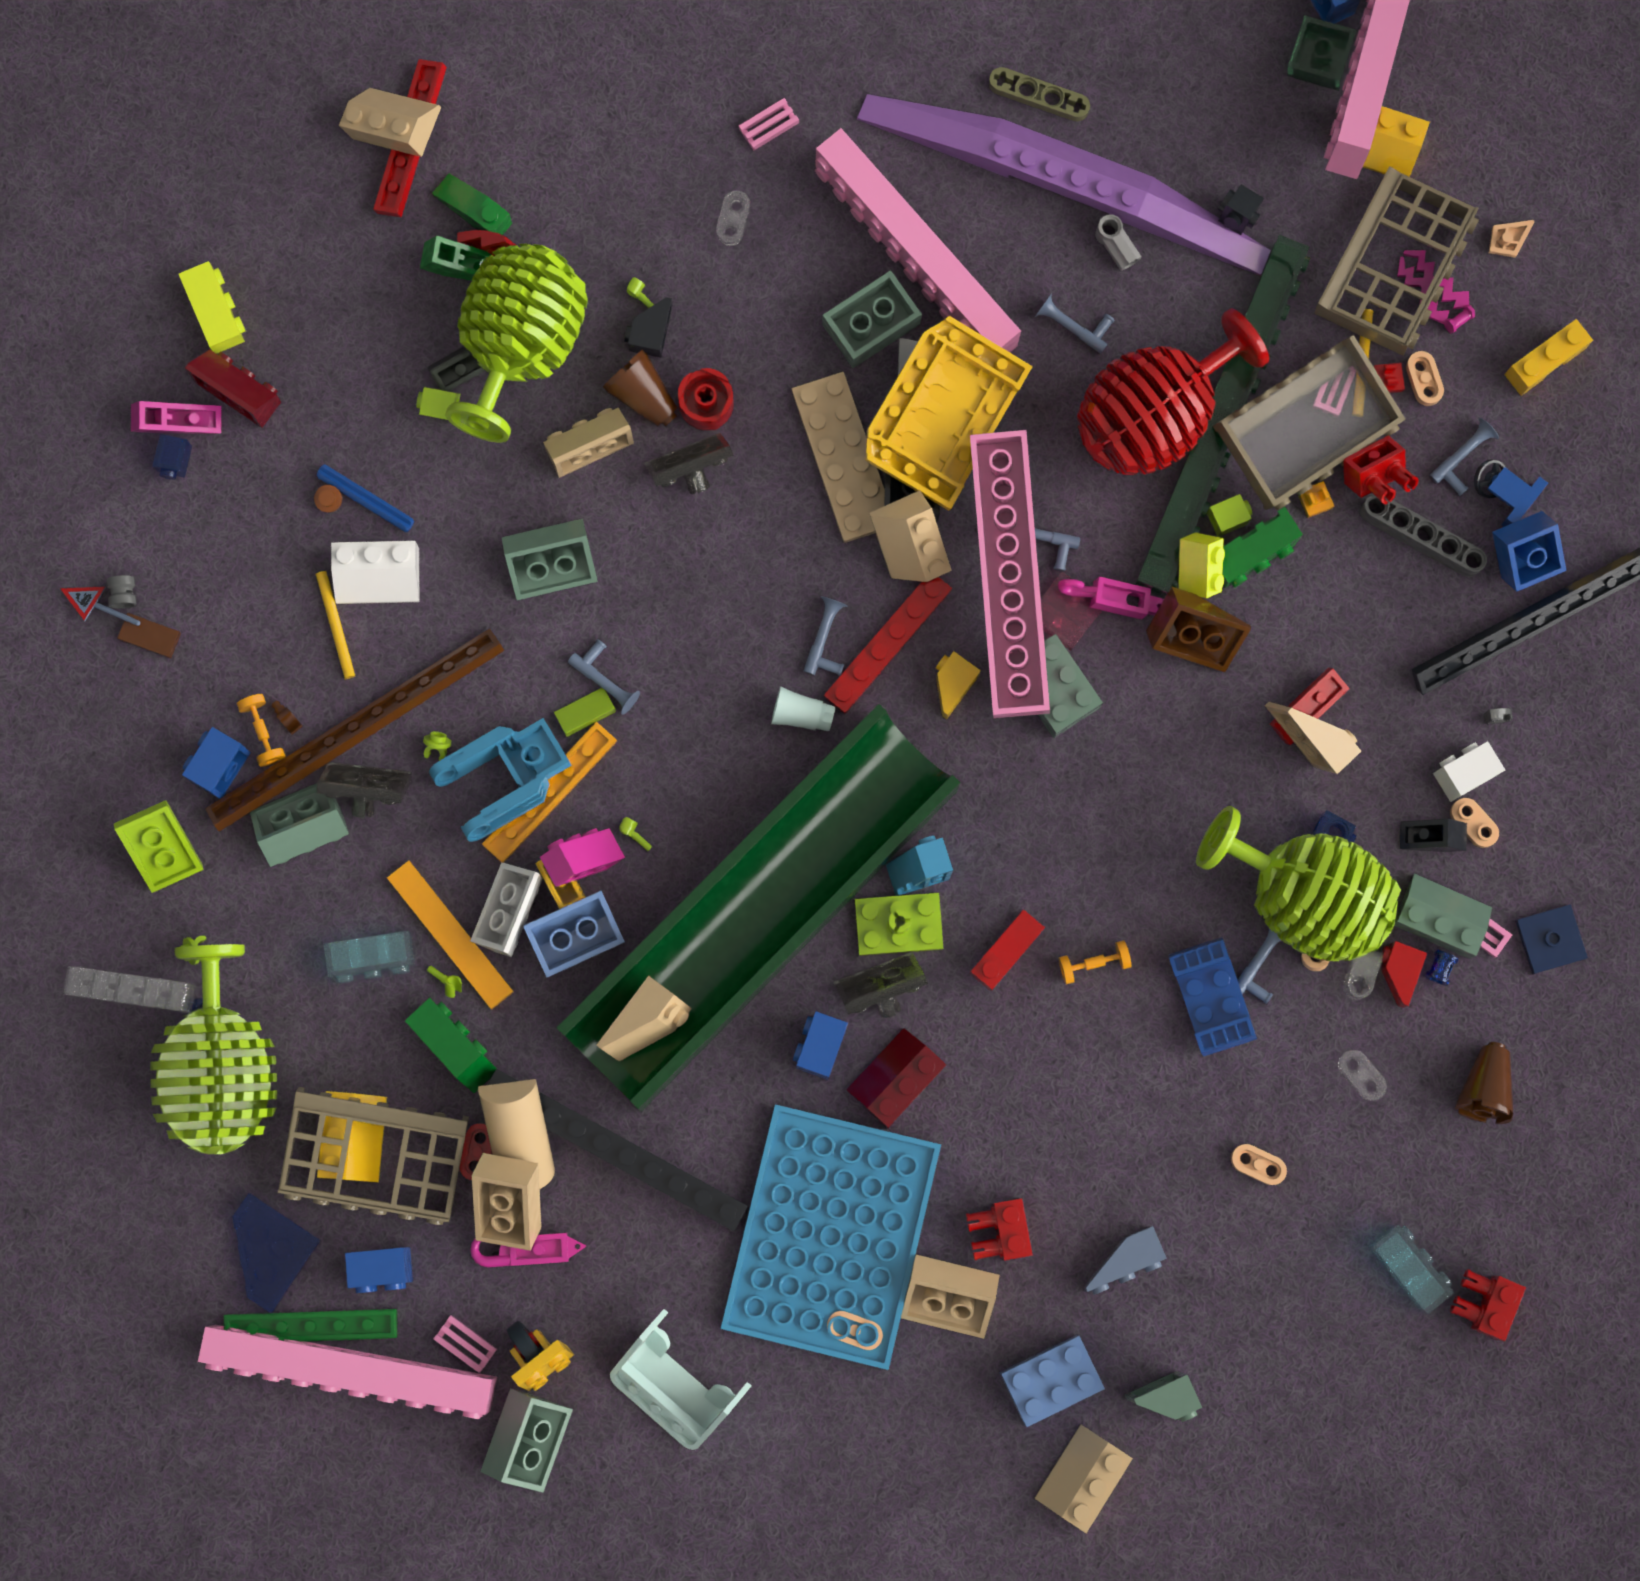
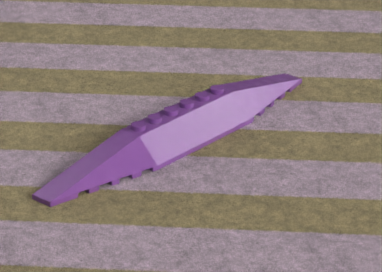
M867 94L857 117L859 121L1008 178L1011 175L1109 213V215H1115L1125 224L1260 276L1271 251L1244 233L1239 235L1235 231L1230 230L1218 221L1219 218L1150 175L1005 119Z

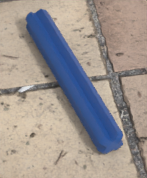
M323 464L318 470V479L328 485L335 486L341 493L402 531L408 532L413 526V518L329 466Z

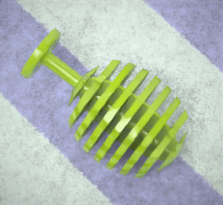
M519 244L520 248L516 245L506 248L501 247L493 251L492 253L495 257L491 255L482 262L480 268L475 272L472 282L466 291L465 300L462 302L461 318H458L457 324L460 343L472 353V356L480 363L478 365L487 371L489 375L477 405L466 402L452 403L447 408L445 416L452 425L461 431L482 440L502 443L508 441L511 434L509 424L502 417L492 412L504 381L527 382L524 379L525 377L527 379H538L539 377L544 379L551 376L553 372L550 368L553 370L558 369L572 351L575 340L580 333V325L584 321V307L587 308L588 303L585 283L575 274L563 256L543 245Z
M1227 806L1216 816L1199 846L1196 857L1197 866L1204 870L1212 869L1223 859L1226 853H1229L1260 870L1256 892L1258 897L1254 906L1261 917L1262 915L1264 916L1265 923L1271 931L1277 933L1279 939L1291 945L1293 949L1315 959L1349 961L1378 950L1392 932L1396 919L1397 899L1401 889L1397 881L1392 879L1390 872L1385 866L1377 862L1376 857L1370 852L1363 850L1361 846L1348 842L1347 839L1338 836L1307 834L1278 845L1269 855H1266L1235 838L1241 821L1240 812L1236 808Z
M226 944L174 948L176 958L201 961L203 1008L183 1016L185 1018L176 1026L165 1027L164 1035H169L165 1043L154 1044L151 1053L161 1054L158 1061L150 1062V1071L157 1070L156 1079H151V1088H156L157 1096L151 1097L152 1105H160L162 1114H153L157 1123L167 1122L172 1129L167 1130L169 1139H180L190 1146L187 1148L199 1153L225 1154L243 1146L244 1144L242 1143L251 1135H263L265 1126H258L263 1117L274 1116L277 1108L266 1107L269 1099H277V1090L270 1091L271 1082H277V1073H270L269 1066L276 1064V1056H267L264 1048L275 1046L271 1039H260L255 1031L262 1030L259 1022H246L238 1016L240 1015L239 1013L220 1006L219 961L223 958L243 956L245 945Z

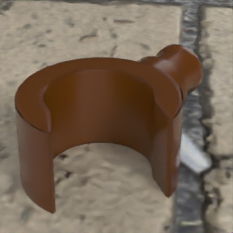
M279 701L272 703L271 707L275 710L276 717L291 735L303 727L287 707L285 708Z

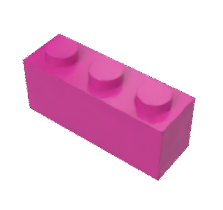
M595 828L583 834L582 837L578 833L565 840V842L563 839H559L548 845L549 851L540 856L555 887L606 871L625 858L610 828L599 832Z

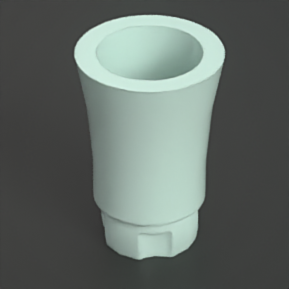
M780 686L771 724L789 725L814 731L816 729L830 731L835 707L827 705L821 700L794 693Z

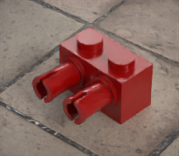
M1389 435L1343 459L1344 484L1360 498L1372 493L1380 502L1388 504V501L1391 502L1395 498L1396 491L1387 484L1395 481L1404 491L1410 492V488L1414 490L1419 482L1418 478L1406 469L1405 449Z
M1022 1198L993 1203L991 1210L966 1213L967 1221L979 1220L977 1223L967 1224L969 1232L994 1227L995 1230L997 1229L995 1239L971 1242L972 1250L984 1248V1251L973 1253L974 1261L993 1256H1000L1003 1261L1033 1256Z
M1467 1269L1463 1276L1474 1282L1462 1279L1460 1285L1482 1294V1302L1479 1306L1460 1298V1296H1456L1452 1303L1462 1306L1463 1309L1451 1305L1450 1313L1472 1321L1471 1329L1496 1340L1505 1341L1526 1287L1501 1276L1492 1275L1491 1279H1488Z

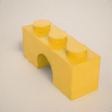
M1575 319L1513 364L1504 375L1522 396L1543 381L1557 367L1566 364L1584 351L1593 339L1579 321Z

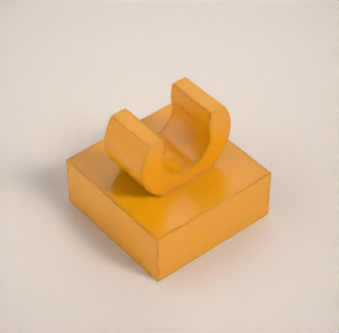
M1324 481L1313 485L1310 490L1298 496L1307 518L1334 508Z

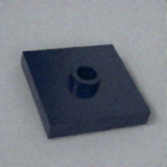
M1571 904L1515 921L1532 974L1588 958Z

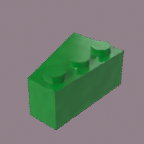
M1286 507L1278 510V514L1265 523L1263 521L1255 526V529L1242 537H1237L1223 547L1225 551L1222 570L1224 589L1230 585L1233 588L1238 587L1248 580L1246 575L1253 571L1259 574L1271 566V560L1276 557L1282 560L1294 552L1293 547L1303 534Z
M428 998L405 1022L447 1069L472 1093H476L478 1086H483L493 1076L497 1068L484 1055L487 1050L477 1039L472 1042L467 1037L470 1031L459 1020L456 1023L450 1018L453 1014L442 1001L436 1004L431 998Z

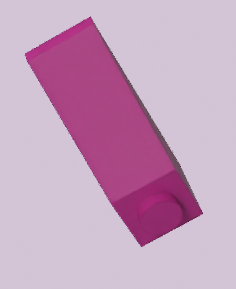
M138 401L131 404V432L221 434V406Z

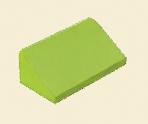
M600 688L555 711L554 714L566 737L594 724L596 721L598 722L615 713L616 709L606 691Z

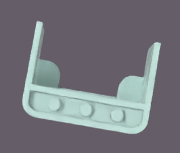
M663 1309L610 1372V1378L620 1391L680 1444L688 1449L696 1450L731 1412L751 1385L747 1382L736 1395L727 1386L717 1384L713 1385L710 1390L705 1388L666 1353L670 1347L668 1335L657 1327L668 1314Z

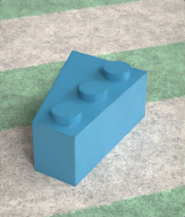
M935 836L919 840L917 846L886 865L896 896L948 881L953 872L943 838L936 839Z

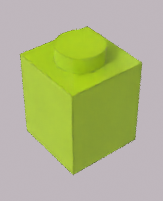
M424 387L423 392H419L416 407L420 409L419 415L447 420L445 416L447 408L452 403L459 402L461 394Z
M1240 494L1211 506L1207 511V516L1217 537L1248 525L1253 514L1247 500L1243 501Z

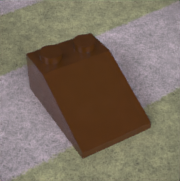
M1171 586L1146 632L1153 649L1226 672L1250 632L1251 626L1198 595Z

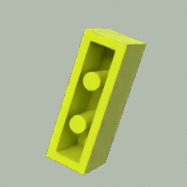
M208 261L179 273V277L211 350L217 354L220 351L222 352L245 342L241 334L246 332L240 317L235 318L231 309L235 308V304L230 293L224 294L221 285L225 281L219 268L213 269Z

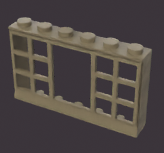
M1389 166L1320 298L1314 314L1404 356L1408 347L1414 348L1420 334L1416 333L1419 325L1425 326L1432 311L1428 310L1431 301L1437 303L1444 290V288L1440 287L1443 278L1449 280L1456 266L1451 263L1455 255L1461 257L1468 243L1463 241L1466 233L1472 235L1479 219L1475 218L1479 208L1468 205ZM1399 189L1416 197L1412 204L1395 196V193ZM1421 200L1440 208L1437 215L1418 207ZM1391 202L1410 210L1402 226L1384 218ZM1446 211L1463 219L1461 226L1442 218L1444 212ZM1414 213L1433 221L1425 237L1407 229ZM1380 223L1446 254L1426 294L1360 263ZM1438 224L1457 232L1449 248L1431 240ZM1356 269L1374 277L1367 294L1348 285ZM1380 280L1398 289L1391 304H1387L1372 296ZM1345 291L1363 299L1356 315L1337 307ZM1403 291L1422 300L1414 316L1396 308ZM1368 302L1387 311L1379 327L1361 319ZM1392 313L1411 322L1403 338L1384 329Z
M298 1087L295 1093L278 1193L284 1194V1198L290 1200H301V1197L313 1199V1203L319 1205H329L330 1202L339 1203L342 1208L348 1210H358V1207L368 1208L370 1213L377 1215H386L387 1212L397 1213L399 1218L414 1220L415 1217L426 1218V1222L435 1225H443V1222L450 1221L469 1116L463 1115L462 1120L447 1118L444 1113L424 1114L417 1112V1109L412 1107H406L405 1110L390 1108L389 1104L378 1102L377 1105L361 1103V1099L349 1097L348 1100L333 1098L332 1094L321 1092L319 1095L304 1093L305 1088ZM300 1111L320 1115L316 1135L297 1132ZM326 1116L347 1119L344 1139L322 1136ZM353 1121L404 1129L391 1203L340 1194ZM410 1130L431 1134L428 1154L406 1151ZM437 1135L458 1139L455 1159L434 1156ZM296 1138L315 1141L312 1161L292 1158ZM321 1143L342 1146L339 1166L317 1163ZM405 1157L426 1161L423 1181L402 1177ZM432 1162L454 1165L450 1186L429 1182ZM291 1165L310 1168L307 1188L287 1185ZM316 1169L337 1173L334 1193L313 1189ZM400 1184L422 1187L418 1207L397 1204ZM427 1188L449 1192L445 1212L424 1209Z

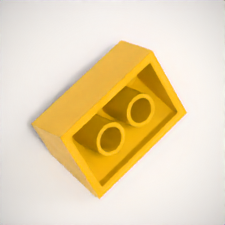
M1382 106L1371 148L1363 168L1385 175L1390 166L1410 177L1430 122Z
M326 1091V1093L332 1094L333 1098L348 1100L349 1097L361 1099V1103L377 1105L378 1102L387 1103V1097ZM326 1116L322 1136L344 1139L347 1119ZM353 1121L342 1180L379 1183L384 1126ZM321 1143L319 1163L339 1166L342 1146ZM318 1170L317 1178L336 1179L337 1173Z

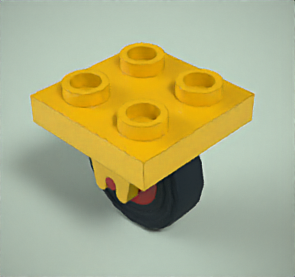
M520 1321L515 1322L507 1329L509 1337L515 1344L510 1353L521 1367L519 1371L511 1376L519 1387L528 1391L533 1388L536 1391L547 1383V1376L555 1370L557 1373L562 1371L571 1363L569 1359L574 1356V1353L566 1344L559 1340L550 1344L540 1330L536 1329L534 1332H530Z

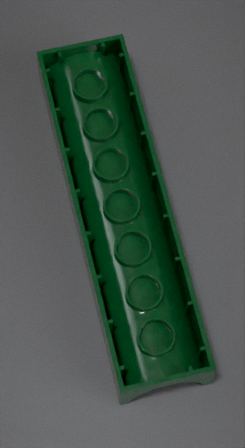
M878 704L557 1029L642 1112L957 793L961 782L953 775H948L922 755L894 725L887 711ZM648 976L692 1008L689 1011L686 1022L682 1026L677 1027L673 1033L621 1061L616 1060L596 1046Z

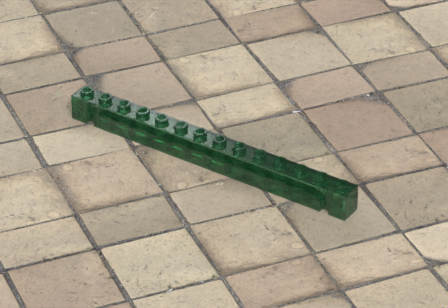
M1282 235L1278 236L1245 315V318L1260 335L1267 350L1270 344L1275 346L1281 332V330L1276 329L1280 320H1286L1291 308L1290 305H1287L1289 296L1295 297L1301 283L1296 280L1300 271L1305 273L1311 257L1306 256L1309 246ZM1239 354L1226 362L1214 391L1215 396L1212 397L1216 402L1210 421L1208 420L1207 430L1204 435L1198 439L1196 446L1188 454L1135 585L1151 588V593L1163 598L1166 597L1171 586L1177 587L1179 577L1176 576L1179 568L1180 539L1193 533H1199L1200 527L1196 526L1199 517L1205 518L1211 503L1206 501L1209 492L1215 493L1221 478L1216 476L1220 467L1225 469L1231 453L1226 452L1227 446L1219 433L1215 431L1213 425L1247 404L1250 393L1255 395L1261 379L1256 377L1260 369H1266L1267 364L1260 368L1254 367Z

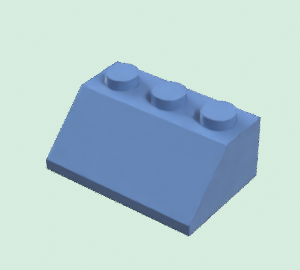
M601 890L523 925L546 977L552 976L625 942Z

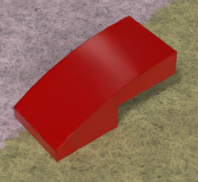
M472 230L457 233V242L486 250L494 257L495 255L492 252L496 249L516 246L504 235L491 231Z

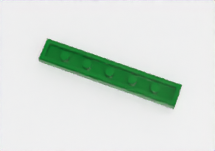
M397 1309L224 1315V1330L236 1328L247 1330L250 1334L263 1333L274 1335V1337L282 1341L284 1339L295 1341L398 1338Z

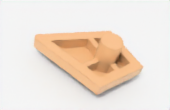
M1534 220L1494 225L1492 227L1489 253L1515 258L1530 232Z

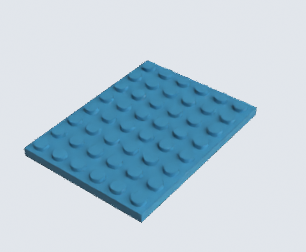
M775 1104L721 1329L889 1370L941 1144ZM837 1311H845L873 1321L882 1330V1341L873 1350H864L842 1342L840 1339L849 1337L857 1340L863 1346H872L877 1342L879 1333L873 1324H861L842 1316L832 1318L828 1323L827 1329L829 1317ZM832 1322L834 1331L843 1336L838 1337L831 1332ZM852 1325L859 1326L856 1330V1336L850 1334Z

